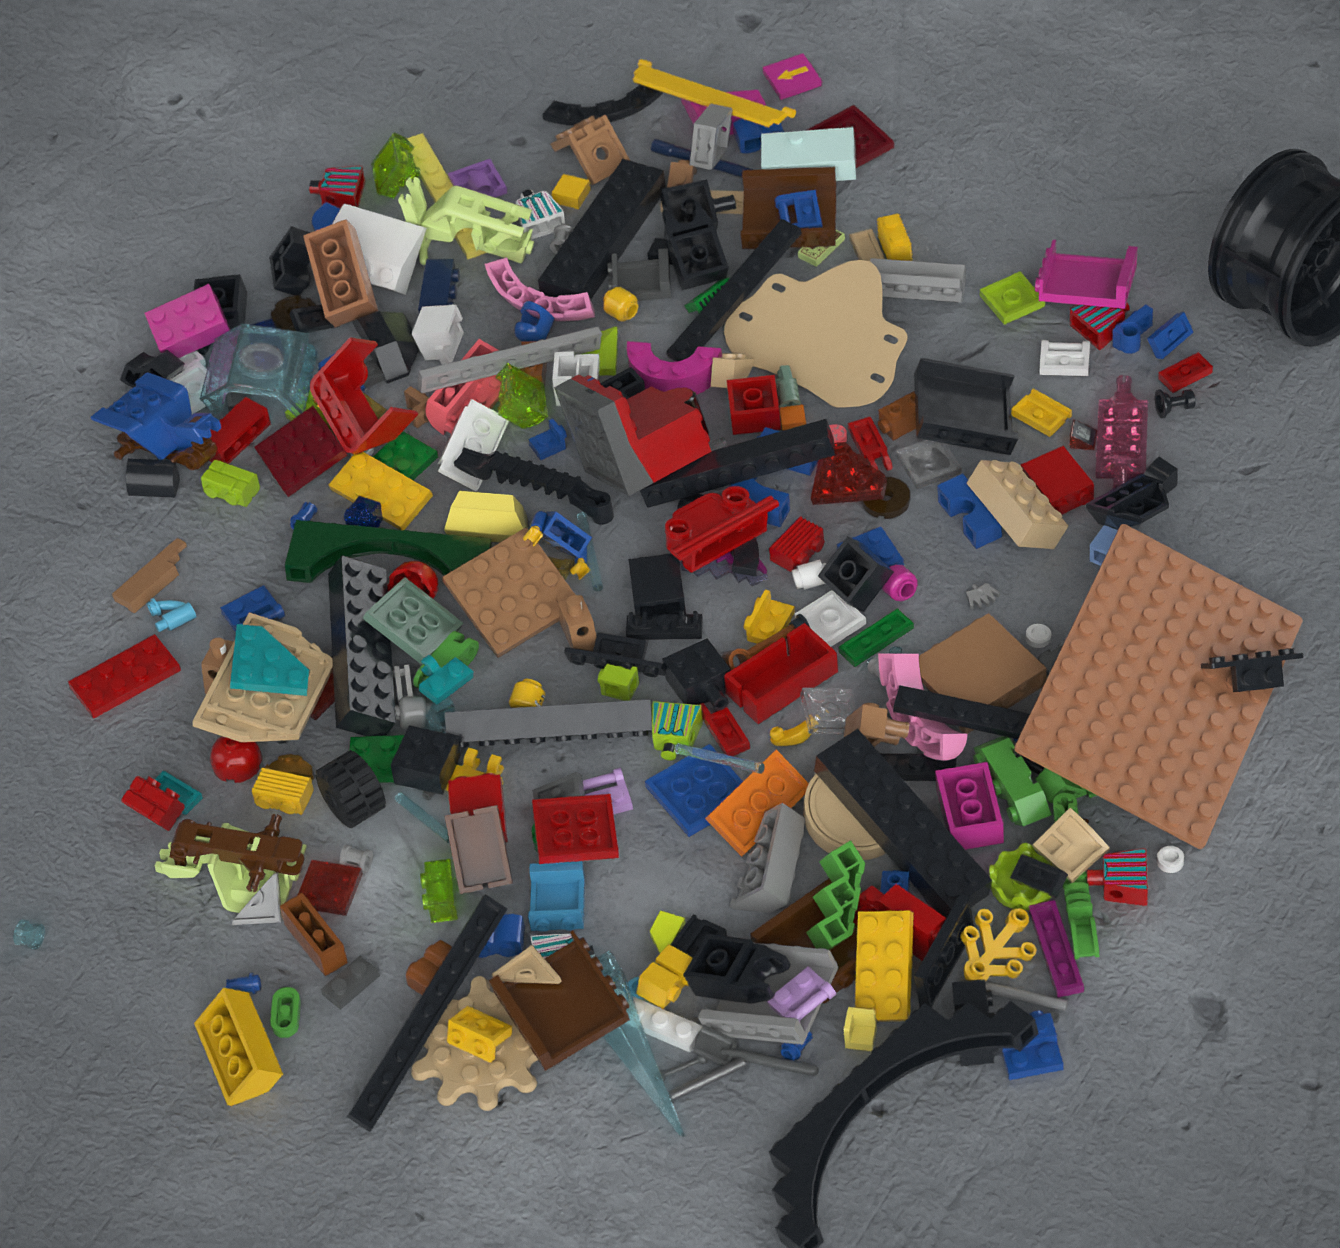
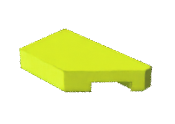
M660 910L650 929V937L659 953L668 944L671 945L686 924L684 917Z

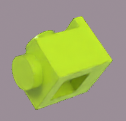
M607 664L598 674L597 681L600 684L601 695L630 701L639 685L637 667L632 666L631 670L622 666Z

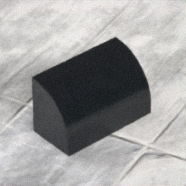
M128 458L126 466L128 496L176 497L180 482L176 462L172 463L171 460Z

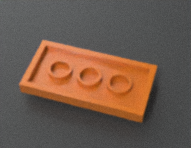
M776 749L705 819L742 857L756 844L754 840L765 812L781 803L792 808L805 795L809 783Z

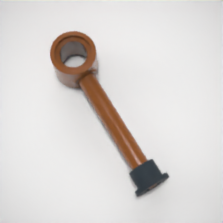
M798 614L796 619L789 623V626L750 649L739 648L726 651L721 657L730 669L733 670L736 668L733 665L734 656L742 664L780 638L787 639V634L803 623H806L808 626L809 623L802 614Z

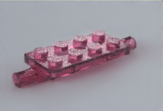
M1123 375L1117 377L1116 392L1110 399H1099L1096 478L1113 479L1112 489L1127 482L1128 479L1144 474L1146 471L1148 400H1138L1131 393L1132 378L1125 375V383H1123Z

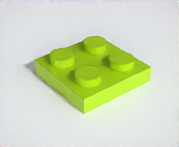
M1021 271L979 289L980 297L1004 325L1045 307V302L1039 301V292H1035V287Z

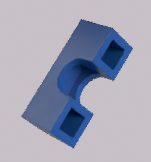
M961 474L937 485L938 502L950 517L960 513L968 514L963 516V533L972 545L978 549L1001 538L1002 526L967 485L968 479L965 475Z

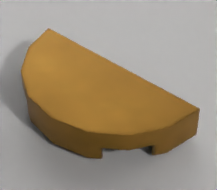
M280 755L277 757L278 760L264 767L311 777V780H314L312 766L303 760L300 755Z

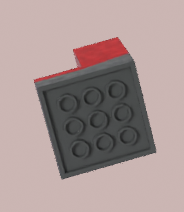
M579 374L554 387L585 472L627 496L640 491L711 452L709 429L697 395L692 389L683 387L663 392L651 386L626 400L621 391L611 386L604 388L599 380L590 375L583 377Z

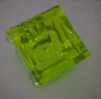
M394 132L371 163L377 194L395 198L400 191V187L405 186L408 177L413 180L414 177L418 178L420 175V168L415 166L414 157L411 153L414 146L407 138Z
M507 363L496 375V379L501 381L499 391L500 405L497 408L498 415L522 429L538 425L548 417L544 383Z

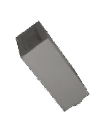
M710 104L695 121L690 158L691 166L712 170L728 151L732 108Z

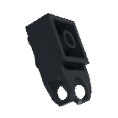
M699 201L693 202L694 220L690 223L683 224L678 222L668 209L663 210L662 213L665 226L664 240L681 290L725 279L728 274L729 267L715 226H713L710 216L703 210Z
M241 275L195 279L194 290L208 284L211 286L232 335L223 338V340L228 341L231 352L237 351L244 337L247 290ZM212 344L198 349V352L201 355H205Z
M707 934L683 976L695 996L753 1004L769 1001L773 998L774 993L771 991L770 985L764 982L765 979L771 975L781 974L789 970L791 964L785 955L773 951L766 945L755 944L751 939Z

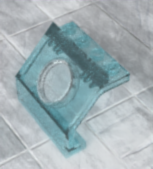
M240 324L215 338L200 400L216 415L223 410L227 393L238 392L270 396L281 401L296 417L305 411L310 382L318 355L314 346L308 343L310 333Z

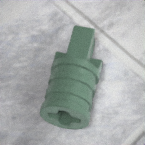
M781 365L777 372L778 378L775 379L779 406L801 405L796 378H793L789 365Z

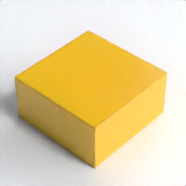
M563 174L551 192L552 198L559 205L579 209L591 191L590 182L587 179Z

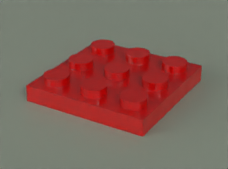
M611 794L532 800L539 864L619 858Z

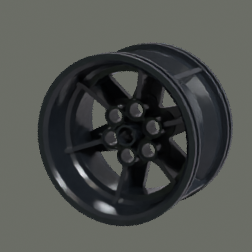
M1295 148L1278 152L1263 161L1236 190L1227 204L1213 236L1209 252L1208 276L1213 292L1222 301L1239 309L1253 308L1266 312L1273 316L1285 336L1303 346L1322 345L1340 335V179L1330 174L1321 159L1305 150Z

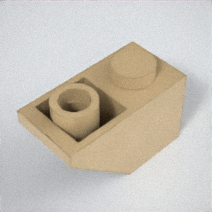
M722 353V357L713 358L711 387L727 388V380L747 378L754 365V359L746 358L745 353Z

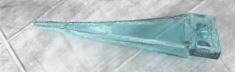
M609 950L598 957L604 968L601 972L604 977L608 974L610 975L617 987L614 990L617 996L622 993L630 1006V1008L626 1009L630 1020L603 1037L676 1132L684 1137L683 1129L647 1039L626 976L614 954Z

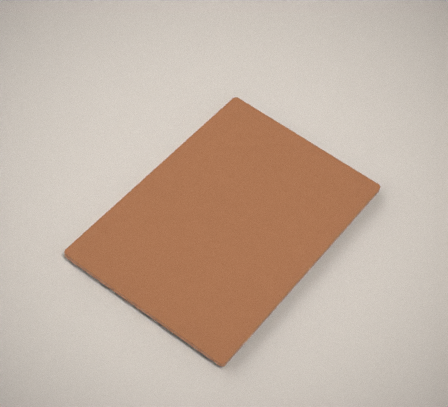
M1122 524L1113 539L1014 746V750L1020 755L1198 849H1203L1273 688L1233 692L1231 667L1201 669V663H1209L1210 657L1225 656V661L1232 660V655L1248 654V658L1255 657V652L1271 651V655H1277L1278 649L1292 647L1303 620L1299 615L1134 528Z

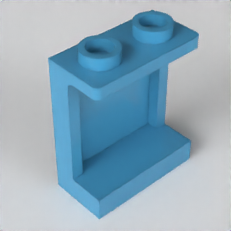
M583 861L530 864L531 901L528 919L531 931L545 932L548 930L571 931L574 929H584L585 873Z

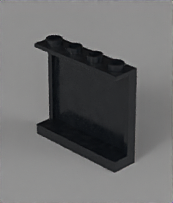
M921 358L914 373L916 438L1011 455L1018 441V432L1012 431L1010 386L1014 380V375Z

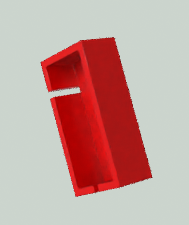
M803 623L787 634L789 656H787L786 640L782 637L724 675L726 695L740 708L743 707L744 712L757 724L771 717L838 672L837 652L806 623Z

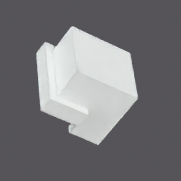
M457 305L422 307L412 331V336L425 360H440L442 365L453 362L464 333L459 323L463 317Z
M574 351L555 352L552 378L553 387L578 374L583 377L590 375L598 380L599 354H577L574 356ZM554 389L556 406H561Z

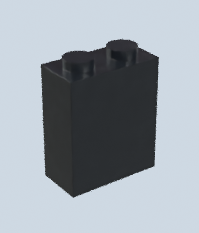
M672 554L628 559L635 615H643V612H647L648 615L679 614L680 611L686 614L679 559Z

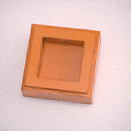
M803 404L779 407L782 431L806 424Z

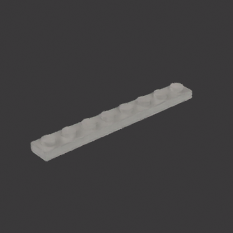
M599 327L583 329L578 332L562 334L557 337L518 345L481 356H473L457 362L429 367L419 371L418 388L422 394L554 361L555 352L574 351V355L598 350L600 349L602 333Z

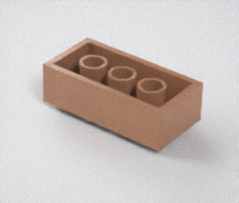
M345 219L303 235L325 318L334 327H338L377 312L378 308L357 232L349 221Z

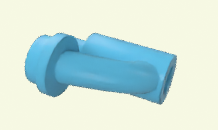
M152 598L147 603L152 616L161 615V610H172L162 615V620L155 623L158 632L165 629L171 631L196 618V613L189 602L185 604L176 600L156 601Z

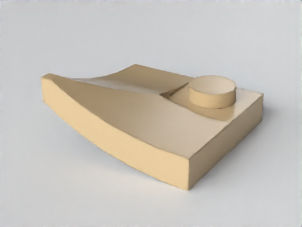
M1071 808L1033 844V848L1050 864L1068 874L1067 879L1071 883L1110 850V847Z

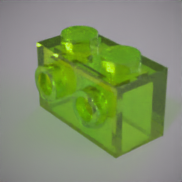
M451 859L424 862L425 873H420L422 889H426L427 894H422L424 910H429L431 923L458 920L455 878Z

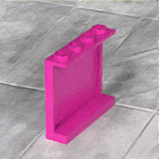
M1053 240L1051 247L1046 248L1045 258L1042 260V268L1040 267L1039 276L1035 282V292H1039V301L1125 309L1137 269L1138 247L1128 246L1125 259L1058 254L1056 253V240Z

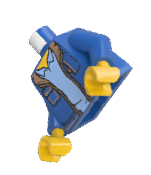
M556 511L537 512L523 540H531L532 546L535 547L539 540L543 539L560 552L574 556L576 564L570 569V572L573 575L576 573L579 580L590 571L586 564L587 545L592 537Z

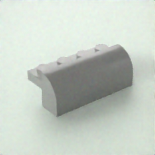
M870 259V262L877 267L881 275L882 297L960 303L963 301L967 274L965 265Z

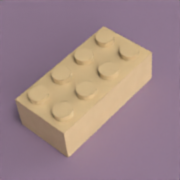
M980 460L967 485L1018 547L1055 549L1068 528V524L1062 519V514L1052 507L1049 499L1037 489L1035 482L1026 476L1022 471L1023 468L1018 463Z

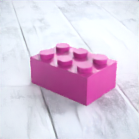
M209 284L145 312L161 354L168 350L177 358H180L232 335L219 301Z
M984 762L935 771L936 791L945 827L962 847L967 850L1004 843L1003 821L988 763Z

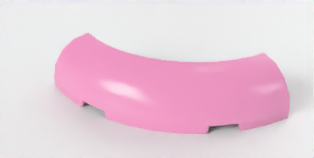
M507 258L485 264L488 276L494 287L509 304L520 311L524 302L531 301L553 315L554 321H578L595 317L588 292L575 295H559L557 298L545 296L544 293L523 285L512 271ZM526 310L530 315L540 318L538 312Z
M878 653L880 681L882 686H886L889 698L886 705L893 720L909 722V733L905 738L911 746H917L924 752L923 755L936 760L947 761L956 758L962 753L966 745L967 733L955 731L942 722L893 712L899 685L924 690L919 668V654Z

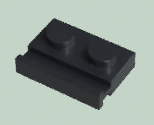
M693 914L671 943V946L693 958L707 934L727 936V931L725 928L710 921L700 920Z

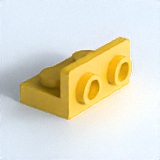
M765 589L762 596L756 599L751 616L748 615L745 619L744 630H746L747 641L758 644L786 628L795 614V607L771 600V592Z
M466 1006L448 1020L447 1042L488 1062L495 1060L496 1047L512 1035L511 1025L470 1006Z

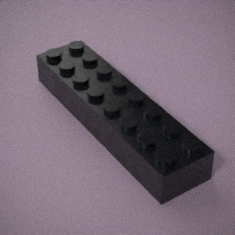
M622 159L538 279L539 291L544 293L545 296L555 298L559 295H575L588 292L591 300L608 276V263H612V254H617L618 261L660 200L662 189L666 188L664 170Z
M341 555L328 573L336 728L363 736H386L396 723L391 640L365 621L363 617L374 604L388 593L387 573L385 568Z
M859 729L851 732L816 755L814 772L901 871L909 872L912 884L938 913L947 918L960 894L969 896L971 907L989 896L992 879Z

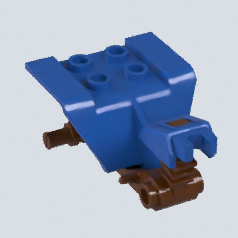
M148 372L135 381L136 386L130 389L129 392L115 401L107 409L102 407L91 416L93 421L122 431L117 436V441L122 446L114 451V456L119 460L128 453L132 454L135 449H141L154 454L159 460L165 458L171 460L172 463L176 462L184 465L190 470H198L216 455L217 446L210 440L212 438L210 429L218 432L221 429L220 421L211 413H194L192 415L188 391L183 385Z

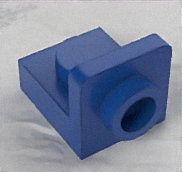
M554 419L548 420L549 430L528 439L529 446L540 461L566 449V431L562 425L558 426Z

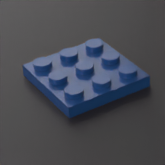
M708 744L647 779L645 786L686 835L690 837L711 825L705 818L743 781L717 751Z

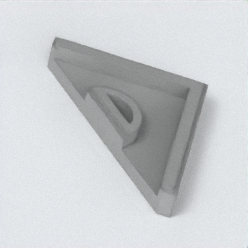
M275 872L233 919L232 925L282 922L278 872Z

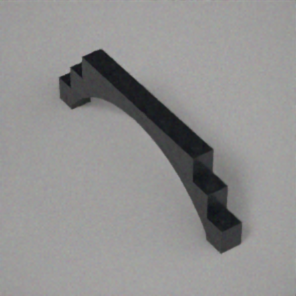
M1011 1001L1004 1008H1000L992 1019L968 1002L961 1009H957L949 1020L926 1003L918 1010H914L899 1028L894 1029L880 1046L875 1047L860 1065L852 1069L850 1075L841 1083L835 1085L831 1093L821 1102L816 1103L811 1112L801 1121L796 1122L791 1131L781 1140L776 1141L769 1151L774 1167L785 1175V1177L777 1181L772 1189L777 1204L789 1213L783 1216L775 1227L780 1241L788 1248H818L824 1242L817 1220L818 1197L822 1178L829 1158L840 1137L853 1119L871 1100L907 1074L950 1056L971 1051L1015 1048L1020 1052L1039 1034L1035 1018Z

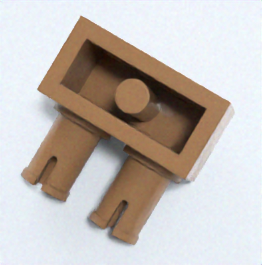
M865 703L846 718L844 737L859 729L874 747L880 742L896 746L899 743L900 737L904 739L907 737L909 722L888 719V709L879 708V705L875 703Z

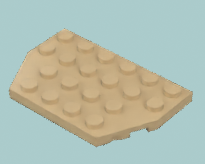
M249 612L243 625L264 627L309 669L307 696L230 689L234 640L193 719V727L239 742L299 740L333 671V660L328 654L323 653L315 643L311 644L302 636V632L296 627Z

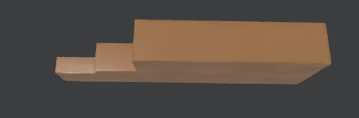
M176 538L112 593L115 602L127 607L129 611L135 614L150 599L179 576L174 564L180 560L178 554L187 547L186 542Z

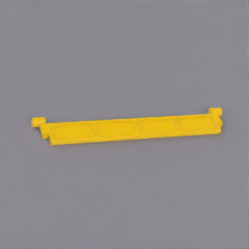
M644 59L638 61L639 68L634 71L633 82L706 107L710 104L732 108L733 116L766 127H770L773 123L780 124L786 117L794 118L796 115L795 109L786 106L780 111L651 68L652 62Z

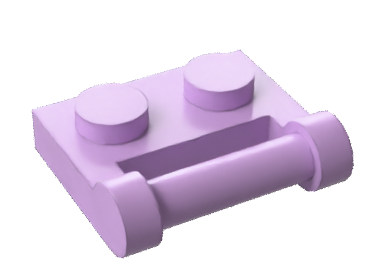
M621 768L613 769V772L583 780L584 791L616 782L617 786L585 794V796L611 794L613 815L633 809Z
M808 966L774 993L773 998L767 1001V1003L780 1017L795 1018L800 1022L802 1018L824 1000L833 998L836 992L827 981L825 982Z

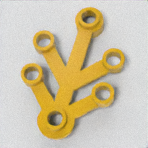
M1017 908L1009 912L1005 918L1006 926L995 940H993L990 923L993 920L992 913L987 909L978 911L975 916V923L979 926L984 947V954L981 958L976 946L979 931L973 926H967L961 933V940L965 943L968 961L963 968L964 977L967 981L985 979L986 982L989 976L1017 978L1020 975L1023 966L1021 962L1015 959L1030 961L1037 952L1036 947L1030 942L1023 943L1021 947L1003 946L1015 932H1022L1028 925L1029 917L1024 909ZM981 916H984L987 921L983 920ZM967 933H970L973 938H970ZM1024 949H1027L1030 954H1027ZM993 959H1012L1007 965H989ZM1010 966L1014 967L1017 971H1013Z

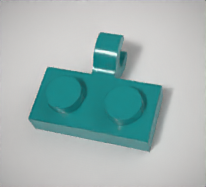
M427 655L421 660L425 665L421 668V671L429 677L419 684V691L438 705L474 677V671L456 657L440 668L437 661L431 655Z

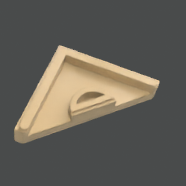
M533 945L492 973L493 977L498 975L502 982L550 984L562 982L560 976Z

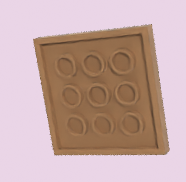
M527 527L442 577L443 583L497 658L559 621L558 603L566 600L571 595H575L540 545L537 543L533 547L531 540H523L524 535L528 532Z

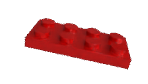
M154 634L68 681V684L94 719L180 672L181 669L179 663Z

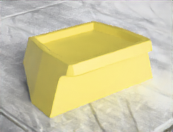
M459 491L451 505L444 531L448 535L490 538L491 542L500 543L525 527L528 529V520L523 506L513 495Z

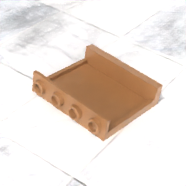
M989 613L975 619L967 627L954 632L949 638L933 645L931 649L919 655L921 680L931 692L1006 709L1042 688L1047 680L1046 667ZM959 726V730L963 733L968 734L974 730Z

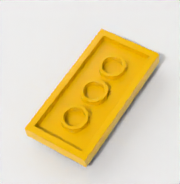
M364 452L354 454L329 483L332 491L399 530H405L433 496L431 490Z
M911 911L858 912L855 1008L875 1010L876 1022L906 1021L910 1016L913 912Z

